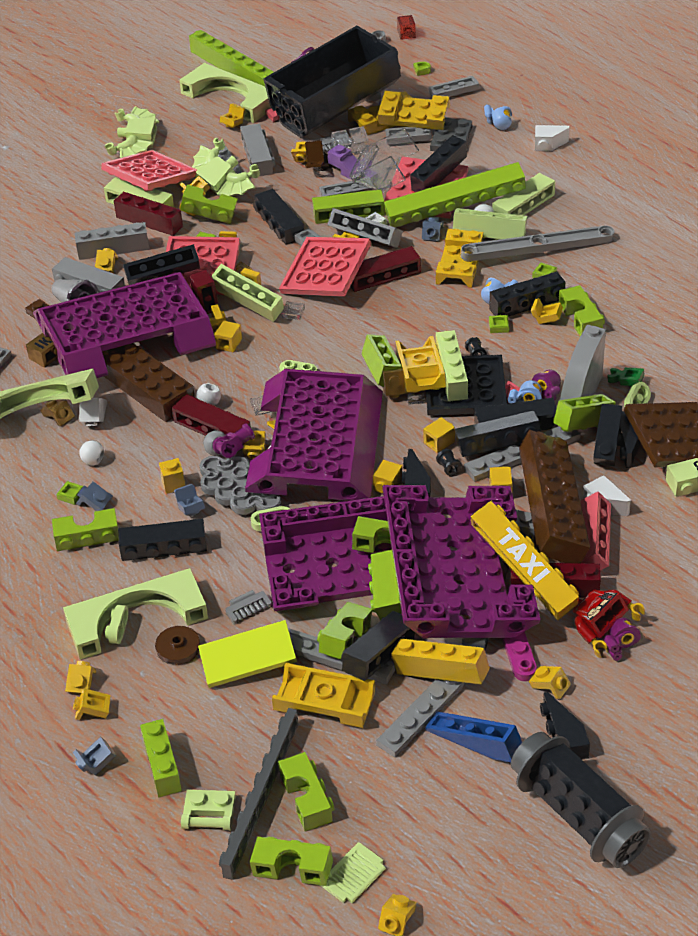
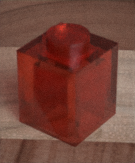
M412 15L397 17V31L401 40L416 38L415 22Z

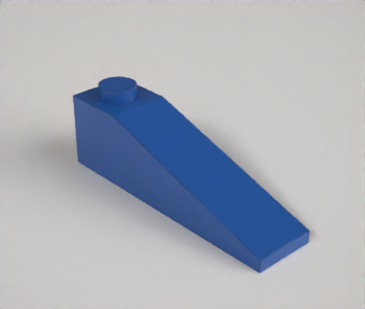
M437 711L425 727L426 731L491 759L511 762L515 751L522 744L516 725Z

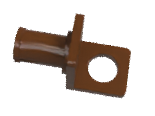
M322 141L305 142L307 156L305 167H322L325 163Z

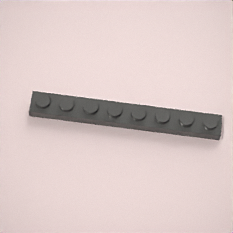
M288 708L285 716H281L277 735L274 734L271 739V749L263 757L261 772L256 773L254 788L246 796L245 809L240 811L235 832L232 831L229 835L228 848L226 852H222L219 860L223 878L233 880L279 772L278 761L285 758L299 725L296 709Z

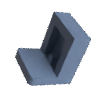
M429 217L428 220L423 221L422 239L439 241L440 230L443 229L444 221H439L437 217Z
M92 481L88 487L84 485L77 494L80 498L76 504L80 506L82 502H85L94 510L101 511L110 501L112 495Z
M193 484L174 490L178 508L185 515H196L200 510L205 509L204 502L197 496Z
M102 737L96 740L84 753L77 749L73 751L77 759L75 761L76 765L83 772L89 771L94 775L98 774L116 757L109 744Z

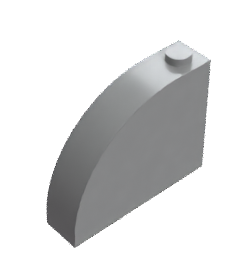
M586 325L572 354L560 400L594 395L603 378L606 329Z

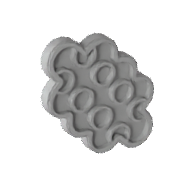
M208 456L200 462V473L203 476L200 481L202 491L208 495H215L217 503L230 505L235 513L245 515L255 510L260 511L281 506L280 495L245 492L250 465L246 458L233 456L224 460L218 456Z

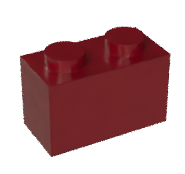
M205 269L189 275L193 293L205 312L210 314L211 306L217 304L219 306L214 280Z

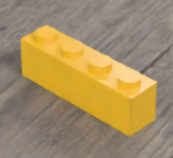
M400 638L391 653L397 674L482 684L490 669L485 650L481 647Z

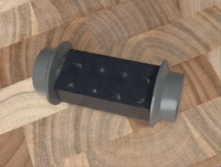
M537 732L528 737L517 748L511 760V768L518 774L517 787L522 792L535 791L538 796L591 845L590 857L594 862L599 863L608 860L615 868H622L639 856L651 837V830L642 823L644 818L643 809L639 805H630L570 749L569 741L565 737L556 736L551 738L545 732Z

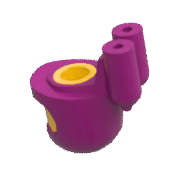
M552 369L535 374L532 380L540 384L543 394L542 399L553 397L555 401L560 393V375Z
M621 617L608 630L609 635L605 636L604 642L613 660L618 661L622 658L621 648L635 645L640 640L641 633L636 626L632 625L629 619Z

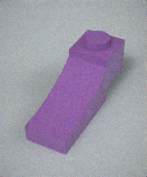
M338 144L327 152L328 163L341 169L342 176L353 181L369 178L371 183L378 179L377 173L364 166L351 153L350 149Z

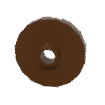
M186 626L167 628L156 638L155 649L157 656L167 664L168 662L174 665L188 663L197 656L200 639L192 628Z

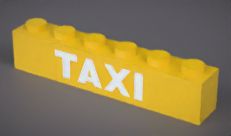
M490 501L471 516V525L525 585H533L535 596L557 621L578 605L579 593L572 584L568 585L563 580L564 576L557 568L553 569L549 565L546 555L543 552L539 553L534 548L533 541L528 536L524 537L519 532V526L513 520H508L505 511L500 505L496 506Z

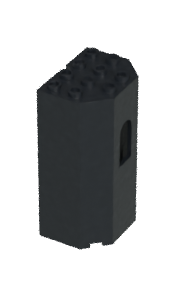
M356 25L268 75L263 80L270 107L280 117L279 121L282 126L302 138L393 85L401 77V66L398 61V51L395 47L381 39H377L375 35Z

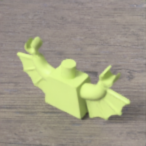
M137 106L133 108L130 114L126 115L124 109H118L119 113L115 112L117 120H126L128 123L126 128L117 129L118 137H126V141L119 143L118 146H114L113 143H107L105 148L108 154L113 156L119 151L120 158L146 152L148 148H153L157 133L156 124L159 123V120L156 119V114L150 113L148 109H140Z
M215 138L213 140L215 148L212 150L201 145L199 152L193 156L195 161L192 167L197 169L195 178L200 176L218 196L221 194L231 197L234 195L242 196L248 190L255 189L249 177L258 178L260 176L258 165H251L249 168L250 172L235 173L233 168L239 164L235 157L231 156L227 161L218 157L219 151L225 148L223 139L219 141L218 138Z

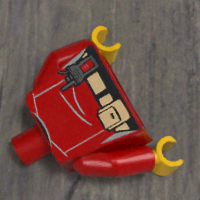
M615 589L608 591L593 590L583 600L579 599L578 605L573 609V613L576 616L574 622L578 633L588 644L593 645L594 653L598 658H602L598 649L604 648L608 653L606 643L602 640H597V637L601 638L613 626L615 621L629 610H631V617L635 621H640V614L638 612L645 615V608L641 603L632 604L631 599Z

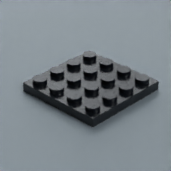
M502 355L462 356L468 379V399L448 401L445 387L438 390L428 389L426 390L427 416L474 414V408L507 404Z

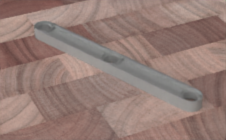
M597 226L470 243L462 246L460 256L464 261H478L603 244L613 241L615 231L610 226Z

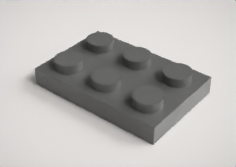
M445 117L444 130H435L430 144V151H436L452 135L465 140L467 143L472 129V121Z

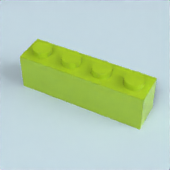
M381 189L312 198L316 224L328 223L333 208L363 218L368 217L374 212L385 216L384 199Z

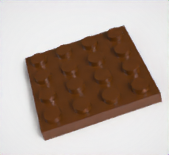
M698 402L625 405L624 412L654 468L667 467L670 464L698 458Z

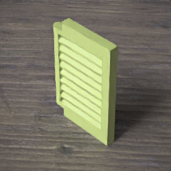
M358 842L331 869L327 886L321 887L344 903L348 900L353 903L386 869L382 865L383 859Z

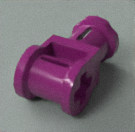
M245 423L235 433L229 432L223 437L216 438L213 442V450L219 455L231 458L238 450L243 448L242 444L249 440H254L255 434L249 425Z

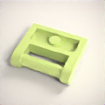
M187 790L184 811L181 817V829L212 827L231 831L236 800L235 791ZM192 816H215V817H223V818L192 817Z

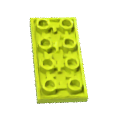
M286 620L198 646L209 688L285 666L286 663L292 664L297 662Z

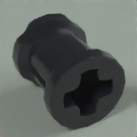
M472 337L465 342V349L470 352V356L479 355L478 353L487 355L486 350L481 347L482 342L479 338Z
M444 449L438 453L436 461L444 467L446 475H455L461 470L462 464L454 458V454L450 449Z

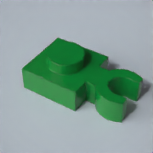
M625 367L623 371L611 368V375L608 374L607 379L609 383L620 382V385L632 387L634 384L642 382L645 373L642 368Z

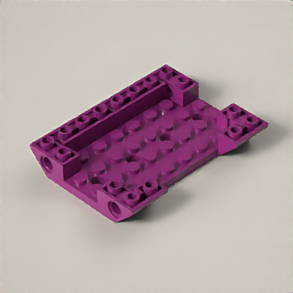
M181 272L38 308L33 312L44 336L51 337L57 348L58 362L65 375L94 369L96 378L107 376L108 371L102 351L172 332L174 345L180 355L216 346L209 316Z
M284 369L265 383L261 411L277 412L272 443L269 449L250 461L245 492L287 495L288 484L290 483L329 487L328 499L352 501L371 498L383 391L362 374Z
M383 485L403 623L422 638H513L540 623L533 585H510L507 595L499 555L471 525V516L490 501L496 506L500 505L503 508L509 521H517V513L510 486H468L466 497L462 498L428 497L426 485ZM443 514L450 515L451 518H445ZM449 547H455L458 550L453 551ZM455 580H460L464 584H457ZM460 615H468L471 619H464Z
M384 496L259 513L274 611L316 606L323 602L372 595L369 587L372 577L368 569V564L371 563V554L392 550V546L390 543L378 544L375 547L374 553L353 550L352 534L358 516L388 521ZM332 563L337 564L335 567H329L328 565ZM286 570H294L292 573H285Z

